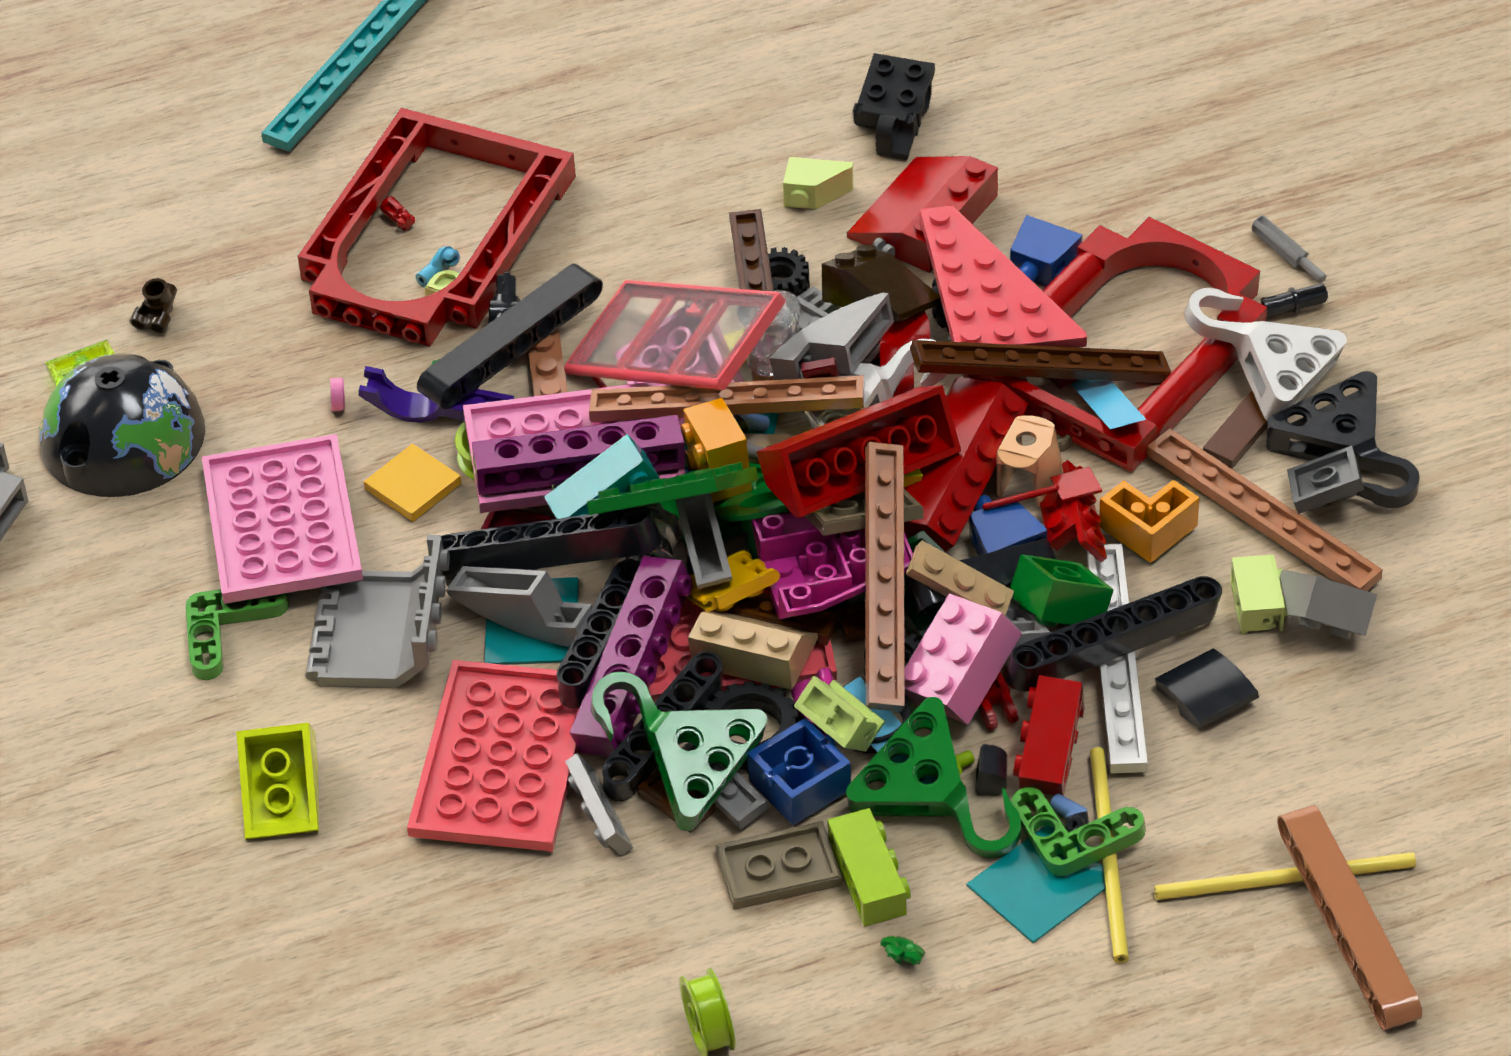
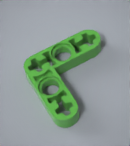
M221 589L199 592L190 596L186 601L189 658L193 675L201 680H211L219 676L223 671L220 625L279 617L286 613L289 608L288 594L284 593L244 600L247 604L241 609L229 608L228 606L231 603L224 604ZM276 598V602L269 603V599ZM253 600H257L258 605H254ZM217 605H221L222 610H218ZM206 607L205 611L199 612L200 608ZM201 632H211L214 634L212 638L205 641L195 638ZM203 653H209V665H203Z
M1034 787L1022 788L1015 792L1012 797L1011 803L1019 812L1022 830L1046 868L1057 876L1074 873L1142 840L1146 833L1143 814L1133 807L1120 808L1071 832H1067L1039 789ZM1029 803L1031 806H1035V816L1032 817L1031 811L1025 804ZM1125 823H1128L1130 826H1134V827L1128 829L1127 826H1125V825L1122 826V825L1125 824ZM1043 826H1051L1055 829L1051 835L1046 837L1035 834L1037 829ZM1109 830H1112L1113 835H1116V836H1115V837H1111V833H1110ZM1092 836H1100L1105 839L1100 846L1090 847L1085 844L1086 840ZM1079 845L1081 853H1078L1077 847L1074 848V846ZM1059 854H1062L1064 857H1068V858H1066V859H1064V860H1061L1060 857H1056V856L1059 855Z

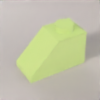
M789 157L783 181L784 207L818 209L852 191L854 186L853 162Z

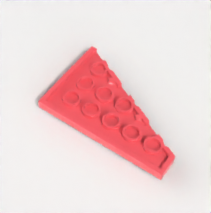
M954 206L920 209V221L952 342L1086 347V332Z

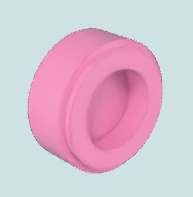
M330 378L331 412L343 411L345 409L344 379Z

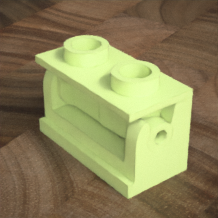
M1274 554L1232 558L1230 583L1240 634H1248V631L1272 629L1276 627V621L1278 622L1279 631H1283L1284 616H1290L1287 613L1284 595H1282L1283 589L1280 574L1283 569H1277Z
M816 676L811 678L794 705L802 714L847 749L866 752L885 723L882 718L835 680H832L830 685H828Z

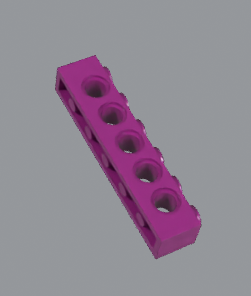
M678 415L472 442V454L479 495L563 483L626 434L645 452L656 472L685 468L684 439Z
M643 556L569 732L581 753L609 757L630 733L637 715L641 713L638 702L632 693L621 689L609 692L603 699L609 711L614 732L612 741H609L602 726L595 720L591 711L593 690L601 678L614 672L631 673L639 677L646 684L647 688L653 684L661 656L667 651L670 634L673 627L679 622L680 610L685 598L692 589L691 576L688 574L682 560Z

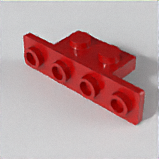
M1069 460L1062 463L1063 473L1083 468L1081 466H1074ZM1054 492L1045 496L1043 501L1040 502L1044 526L1047 529V539L1051 547L1059 551L1078 536L1080 545L1097 560L1103 562L1107 559L1104 546L1106 540L1101 533V518L1096 511L1095 503L1097 500L1094 494L1062 503L1058 493Z

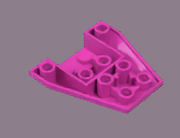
M791 512L752 519L758 559L765 563L767 569L774 568L780 573L778 582L767 587L779 619L823 611L866 591V529L823 536L805 516L796 518ZM904 533V573H906L913 552Z

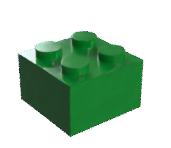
M1024 554L1020 555L1010 589L1014 591L1012 597L1020 603L1019 607L1033 613L1036 616L1035 620L1051 627H1055L1057 623L1070 626L1107 612L1114 592L1113 588L1081 563Z

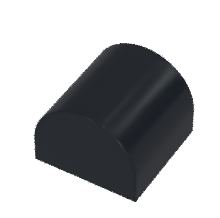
M983 744L980 747L976 765L975 793H977V796H997L1002 793V788L1006 790L1008 755L1004 749L998 746Z

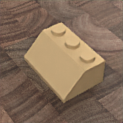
M715 611L701 612L688 636L691 659L700 652H712L720 657L723 674L790 690L793 689L818 640L817 633L727 612Z

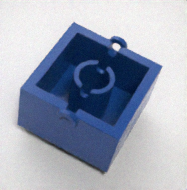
M804 718L747 753L749 781L792 826L846 794V789L851 783V762L836 748L834 739L828 734L824 736L807 718Z

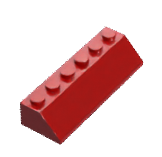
M957 377L953 381L946 394V398L962 451L920 468L923 475L921 481L904 487L923 506V519L904 522V533L907 539L923 530L945 553L954 547L997 465V450L1014 419L1018 416H1023L1028 406L1026 401L1003 383Z
M943 385L915 388L756 451L766 486L796 518H800L865 491V448L868 442L902 445L904 475L959 453L962 450Z

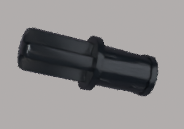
M1322 283L1297 290L1291 287L1288 289V292L1262 297L1260 304L1267 307L1266 319L1291 311L1296 314L1302 308L1325 303L1328 298V292Z

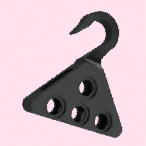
M1360 372L1269 417L1266 448L1270 452L1311 461L1353 446L1360 470L1397 476L1406 482L1404 486L1396 489L1363 482L1364 490L1358 492L1357 496L1370 500L1381 507L1399 508L1410 504L1418 494L1420 476L1415 465L1406 459L1381 451L1376 445L1377 376L1373 372ZM1348 388L1358 389V391L1348 396L1343 394V391ZM1322 401L1331 403L1319 410L1315 407L1317 403ZM1292 415L1303 416L1292 423L1287 421ZM1290 438H1291V439H1295V440H1300V441H1298V442L1291 441Z

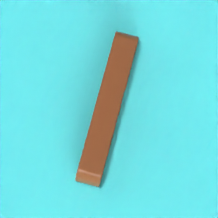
M1311 805L1279 815L1277 824L1281 838L1379 1026L1383 1030H1388L1421 1019L1422 1007L1418 995L1318 807Z

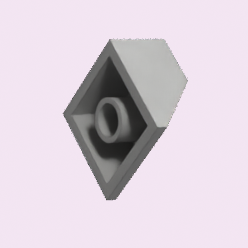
M1287 570L1281 571L1280 579L1287 613L1301 618L1299 625L1320 630L1322 625L1331 627L1329 634L1346 639H1351L1352 633L1366 636L1377 594L1319 576Z

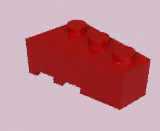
M1039 675L1037 687H1030L1027 708L1032 709L1030 721L1024 720L1022 724L1020 742L1025 743L1023 755H1016L1013 776L1018 777L1020 789L1034 787L1043 794L1055 795L1059 793L1064 796L1072 764L1074 743L1077 744L1079 731H1077L1079 717L1083 718L1085 711L1082 682Z

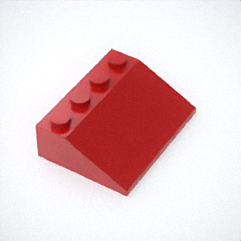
M972 156L915 157L847 232V238L863 245H872L875 239L881 238L886 242V245L890 244L895 248L894 257L930 273L933 267L920 221V209L954 206L973 224L998 196V167Z

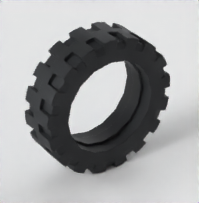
M754 681L744 682V685L737 686V683L729 685L724 692L720 690L715 693L713 701L709 700L705 705V710L760 709L775 718L780 724L779 730L771 738L798 723L797 709L795 710L793 700L790 697L786 698L783 690L779 688L775 690L771 688V685L762 682L761 685H754ZM768 738V739H766V740L760 742V743L758 744V746L761 745V744H763L764 742L768 741V740L771 739V738ZM733 741L736 744H744L741 742ZM748 759L740 768L741 770H747V773Z

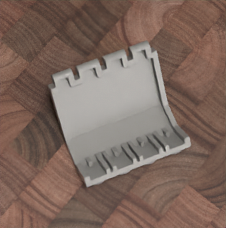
M427 535L429 556H424L423 564L412 572L362 571L363 580L320 587L314 621L315 627L312 632L310 654L305 677L308 680L318 681L319 686L398 688L429 666L431 651H437L438 632L434 630L435 624H441L442 606L438 601L439 597H445L446 579L445 576H442V573L449 570L450 563L449 550L443 549L441 535Z

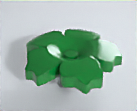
M900 936L884 937L880 942V946L886 947L887 957H891L898 964H902L904 960L915 966L920 964L922 957L926 953L914 941Z

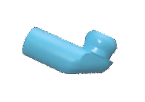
M451 246L440 248L429 264L416 274L417 282L422 287H425L436 273L457 265L460 260L459 252Z

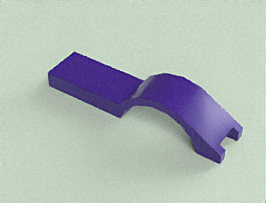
M365 366L364 377L368 379L367 385H360L358 396L394 418L406 422L421 423L434 420L439 416L464 421L463 405L514 399V396L475 389L451 408L443 409L422 394L409 392L394 385L387 378L383 369Z

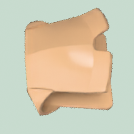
M1025 415L1014 419L997 450L996 488L998 497H1002L1017 468L1033 474V491L1053 486L1050 477L1063 474L1062 463L1064 461L1061 458L1057 433L1052 422L1041 417ZM1031 435L1036 439V442L1029 446H1023L1021 436ZM1046 495L1035 497L1038 507Z

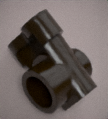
M153 278L144 284L142 293L145 300L140 307L135 308L129 322L137 329L149 328L157 333H165L171 321L169 313L173 309L177 288L173 284L166 283L161 278Z

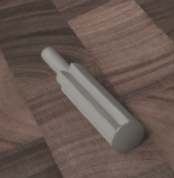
M1259 216L1253 222L1251 230L1296 269H1299L1301 266L1320 283L1326 280V274L1307 259L1309 253L1266 216Z

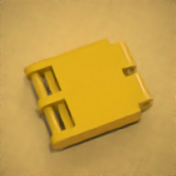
M741 550L727 557L732 581L698 589L695 575L692 574L690 575L692 589L686 598L691 602H695L697 606L705 611L723 612L729 610L734 606V603L746 597L761 594L766 587L778 582L780 573L774 568L767 569L763 561L760 559L753 560L749 552Z

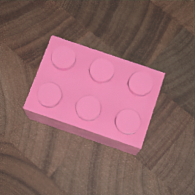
M949 593L905 666L906 696L918 706L928 697H937L943 702L946 717L968 725L1021 637L1022 632L1003 613Z

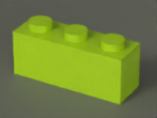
M870 808L827 819L828 838L863 927L905 916L906 899L911 898L910 887L906 877L900 878L898 875L899 865L893 848L887 849L885 845L887 838L882 822L875 821Z

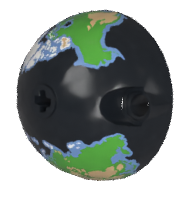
M135 354L105 355L86 361L72 369L51 392L46 401L39 426L40 453L43 463L50 474L70 489L100 497L136 495L166 484L181 474L193 462L202 447L205 436V420L197 398L181 377L174 372L173 365L166 360L148 361L144 357Z

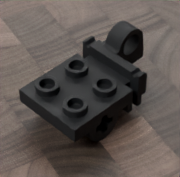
M873 54L858 103H855L853 108L854 124L857 126L876 127L877 155L908 160L914 138L918 136V127L921 126V115L927 112L930 105L935 63Z

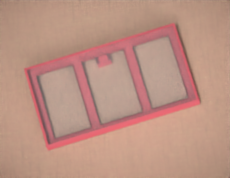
M625 280L566 362L564 370L568 375L725 390L786 300L780 292Z

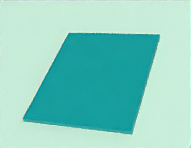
M578 577L551 578L563 602L578 603ZM486 618L484 663L501 665L561 663L570 648L522 635Z
M1044 826L1035 834L1046 837L1051 835L1055 829L1051 826ZM1029 839L1023 841L1012 851L966 883L968 888L1033 944L1106 890L1103 865L1098 861L1069 875L1057 876L1046 868ZM1079 845L1074 846V848L1077 847L1078 853H1081ZM1059 854V855L1056 856V857H1060L1061 860H1064V859L1068 858V857H1064L1062 854Z

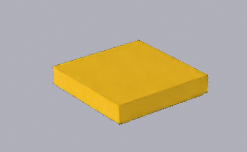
M413 443L364 481L366 491L412 522L462 484L461 476Z

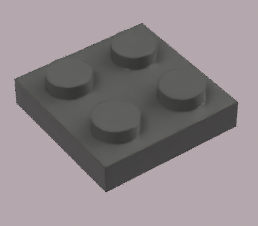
M1353 446L1287 469L1293 503L1298 514L1305 511H1316L1327 503L1338 499H1349L1364 490L1358 459Z

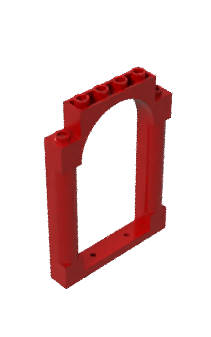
M400 108L297 256L301 280L313 283L309 289L312 314L431 347L447 321L477 329L489 312V302L494 297L493 293L496 290L497 276L508 272L554 200L560 201L575 179L574 153ZM426 147L526 173L461 273L443 289L418 299L387 301L366 296L353 289L343 279L342 273L348 263L347 252L410 161L417 162Z
M1148 217L1128 238L1099 225L1077 247V256L1042 290L1071 318L1113 276L1136 267L1167 266L1188 271L1205 280L1214 289L1244 298L1238 311L1222 310L1217 316L1218 321L1239 323L1266 322L1267 307L1253 300L1258 295L1260 270L1151 217ZM1205 337L1137 408L1146 420L1111 430L1099 418L1019 377L963 374V378L1003 383L1028 403L1023 416H1036L1049 420L1055 425L1057 434L1063 437L1067 434L1071 436L1072 442L1133 472L1147 457V446L1169 428L1173 429L1238 360L1235 346L1231 343Z

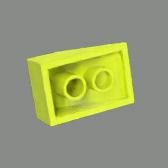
M309 722L236 731L245 839L319 831L316 736Z

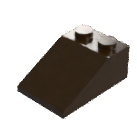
M874 245L857 246L855 251L837 254L834 259L821 264L822 301L845 307L879 293H889L893 319L896 321H901L942 304L940 296L893 255L876 250Z

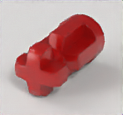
M390 196L382 201L380 205L381 212L394 221L399 228L407 231L415 223V217L410 215L396 198Z

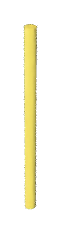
M1095 747L1090 750L1097 819L1111 813L1104 749ZM1109 830L1111 837H1114L1112 830ZM1100 837L1101 845L1105 841L1103 837ZM1114 853L1102 859L1113 958L1116 963H1125L1129 960L1117 854Z
M1414 852L1347 861L1354 875L1416 867ZM1297 867L1154 885L1156 900L1303 882L1304 880Z

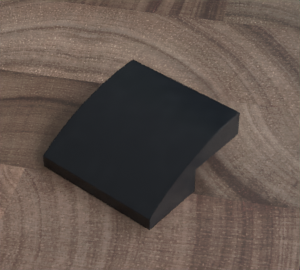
M1214 648L1155 678L1157 691L1178 704L1180 716L1199 728L1259 698V693L1250 680L1236 665Z

